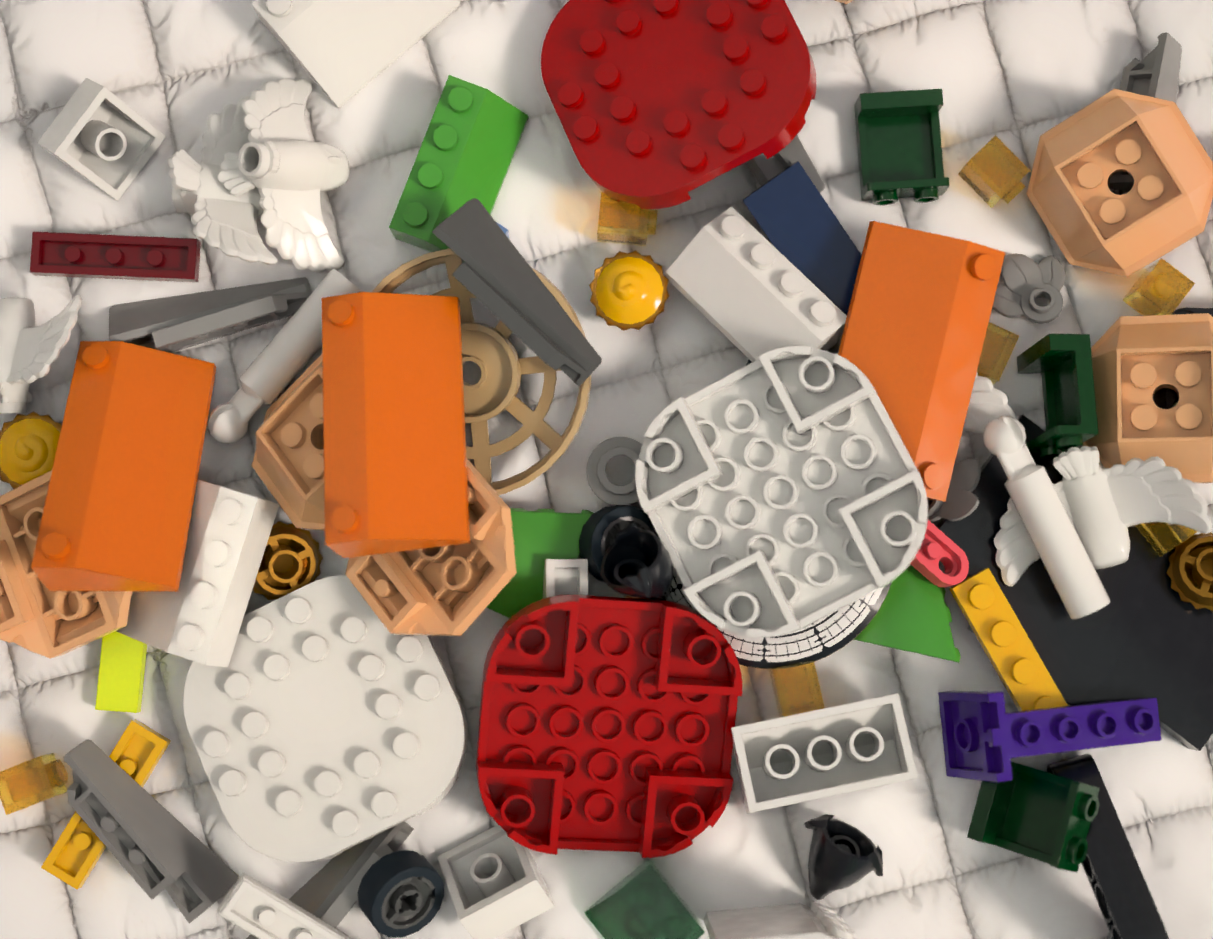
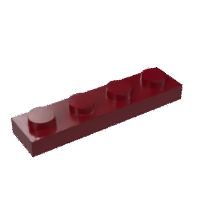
M33 232L30 273L35 276L198 282L201 242L193 238Z

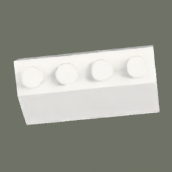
M732 206L705 225L664 274L669 282L751 362L758 360V355L787 346H812V348L828 351L836 345L844 330L847 315Z
M899 693L731 727L737 771L746 813L919 778Z

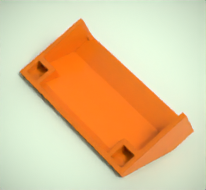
M870 221L838 355L850 361L863 372L876 390L924 483L927 499L945 502L1005 252L967 240Z
M358 292L322 298L325 545L342 558L470 543L460 299L455 296Z
M80 341L31 565L32 570L49 591L178 592L216 374L214 363L123 341Z

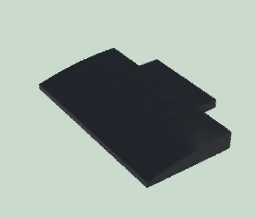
M1023 414L1017 419L1025 427V443L1046 432ZM1031 453L1035 464L1044 466L1053 484L1062 480L1063 476L1054 467L1053 459H1041L1040 453ZM991 454L981 467L980 480L977 487L972 491L980 501L976 510L969 516L955 522L942 518L936 526L965 552L969 562V571L966 579L985 568L990 569L1068 706L1136 698H1157L1160 727L1187 748L1201 751L1213 734V611L1207 608L1196 609L1190 602L1181 601L1179 593L1171 588L1172 579L1166 573L1170 566L1168 557L1175 552L1176 544L1185 541L1187 538L1163 522H1148L1127 527L1130 539L1128 560L1113 567L1095 569L1111 602L1092 614L1078 619H1071L1041 558L1028 567L1014 586H1007L1002 580L1001 569L996 564L997 548L994 545V537L1001 529L1000 518L1008 511L1007 503L1011 497L1004 485L1008 478L997 456ZM969 625V627H968L967 629H969L971 632H973V630L971 629V627H970V625Z

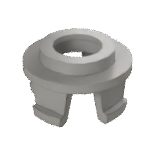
M614 437L603 441L593 450L587 462L586 474L589 486L598 498L610 505L616 506L631 505L639 501L635 478L627 485L617 486L607 479L605 469L608 461L618 455H625L631 458L636 466V459H639L643 444L628 437Z

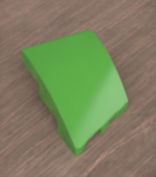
M510 508L515 546L516 574L487 608L510 619L524 607L543 599L545 559H577L580 553L579 538L583 525L593 512L582 510L581 513H556L554 509L528 511L523 508Z
M910 565L891 583L887 596L877 614L868 626L853 639L954 662L960 661V652L954 646L949 624L953 621L950 608L945 603V588L935 586Z

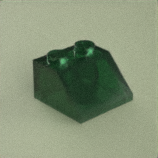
M650 858L584 911V914L604 939H698L705 933L703 924Z

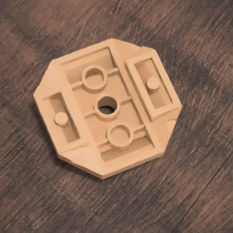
M1113 89L1040 136L1027 196L1069 264L1129 277L1204 232L1213 199V162L1175 102ZM1117 172H1127L1134 179L1132 189L1123 195L1111 192L1108 186L1111 176Z
M1209 313L1120 316L1091 347L1098 435L1083 442V446H1096L1100 454L1101 464L1105 468H1111L1115 464L1125 465L1132 458H1139L1145 461L1150 457L1158 456L1164 460L1166 466L1177 468L1181 472L1182 478L1191 480L1195 484L1212 483L1213 317ZM1162 388H1170L1177 393L1179 401L1170 409L1159 408L1153 401L1155 392Z
M321 354L267 409L263 424L255 432L256 451L251 466L296 528L325 531L323 358Z
M467 458L470 543L349 558L345 572L346 576L392 634L461 636L516 574L511 510Z
M52 470L0 496V640L8 643L14 642L29 651L48 658L62 656L127 626L130 600L134 592L49 591L32 570L31 565Z

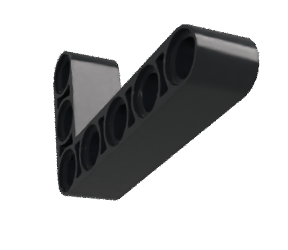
M1088 753L1048 764L1047 772L1100 788L1097 797L1099 808L1096 817L1090 823L1086 838L1088 845L1087 854L1082 862V866L1109 930L1106 939H1169L1161 916L1092 756Z

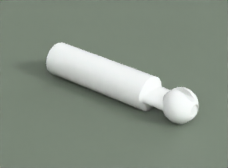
M333 268L240 376L241 387L228 403L221 404L211 411L207 421L210 435L224 444L234 443L242 439L248 430L249 420L263 404L272 405L322 346V298L362 291Z
M1000 416L990 421L984 430L985 447L993 455L997 456L1008 478L1004 485L1070 618L1078 619L1107 606L1111 600L1044 466L1035 464L1025 443V427L1011 416Z

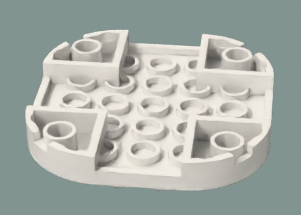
M787 346L767 351L758 355V360L685 399L682 397L678 398L663 409L650 424L644 435L645 440L641 447L639 459H636L635 483L641 507L644 513L648 514L661 542L667 549L672 564L685 588L683 591L687 598L706 619L716 626L746 637L768 638L793 633L885 587L898 578L915 559L927 529L928 500L923 480L871 382L863 372L844 357L825 350L812 348V346Z
M335 575L316 580L244 615L228 667L203 665L192 661L186 676L183 690L185 723L220 808L232 830L244 843L255 851L276 860L315 862L333 858L416 815L425 813L438 804L454 786L458 779L457 776L462 767L465 753L467 754L469 731L466 713L430 636L390 633L346 575Z

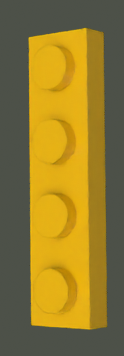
M985 568L949 588L1018 711L1068 706L989 568Z
M134 719L127 726L109 757L143 788L171 740ZM75 811L41 868L77 890L87 880L106 846Z

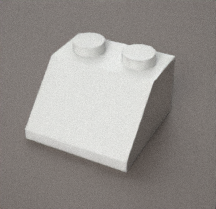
M85 78L37 144L109 196L119 201L166 136L107 88Z
M499 825L437 856L459 921L473 939H495L555 907L542 874L529 849L509 838L507 832Z

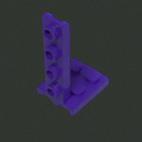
M938 692L946 775L949 777L991 782L1011 781L1013 778L1010 758L1162 741L1157 698L1153 697L1006 712L1004 692Z

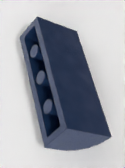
M796 161L743 199V202L773 246L847 315L862 255L799 161Z

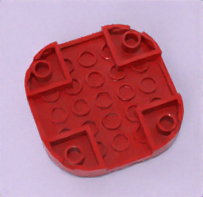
M569 0L552 21L541 52V73L544 85L580 165L596 186L611 199L617 202L621 200L626 203L636 204L640 209H662L684 203L691 199L689 191L762 153H764L767 159L784 149L801 131L806 123L804 117L810 106L811 99L815 100L817 79L814 62L785 0Z
M571 594L544 598L521 609L503 625L495 636L488 650L483 670L476 773L482 801L490 817L507 832L509 838L518 844L546 854L557 855L558 849L639 852L642 858H655L670 855L693 844L692 840L701 834L709 825L713 827L719 820L729 801L734 779L730 775L733 752L731 727H735L738 696H742L743 684L739 662L731 645L716 626L701 613L672 601Z

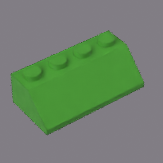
M449 75L389 228L394 238L430 252L440 251L449 247L436 237L432 231L470 199H478L491 215L528 121V115L490 90Z

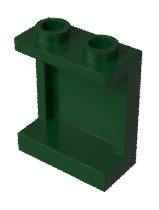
M942 88L861 93L854 105L861 200H873L874 205H890L897 203L898 198L914 197V202L927 203L938 200L939 196H942L948 189L949 178H944L939 111L943 106Z
M1049 333L1017 356L1018 373H1041L1046 432L1026 443L1030 453H1040L1041 459L1059 457L1061 452H1067L1071 447L1080 448L1083 446V442L1098 435L1090 334Z
M1012 761L1013 780L1003 782L982 780L967 838L1048 863L1050 866L1058 869L1078 872L1079 864L1083 862L1087 854L1088 845L1086 838L1090 823L1098 812L1099 800L1097 797L1100 788Z

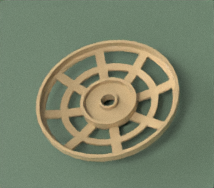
M450 248L424 254L402 264L386 276L372 292L392 293L413 275L432 266L446 264L451 288L441 290L432 295L455 296L460 299L462 363L473 361L481 369V378L478 383L472 385L463 380L465 423H471L473 446H466V458L474 459V467L498 495L506 494L536 479L550 469L566 452L580 429L588 407L591 375L579 386L575 409L569 425L561 436L544 421V418L549 411L554 397L557 380L556 371L562 370L560 368L554 370L538 356L519 358L515 347L509 340L513 332L501 321L495 328L481 323H474L470 298L476 297L452 275L463 263V260ZM531 267L586 338L575 311L562 292L542 273ZM544 372L542 394L536 409L533 411L516 397L520 387L521 375ZM507 410L523 424L510 437L490 444L488 419ZM532 434L551 449L540 461L524 472L505 480L492 482L491 457L514 449Z

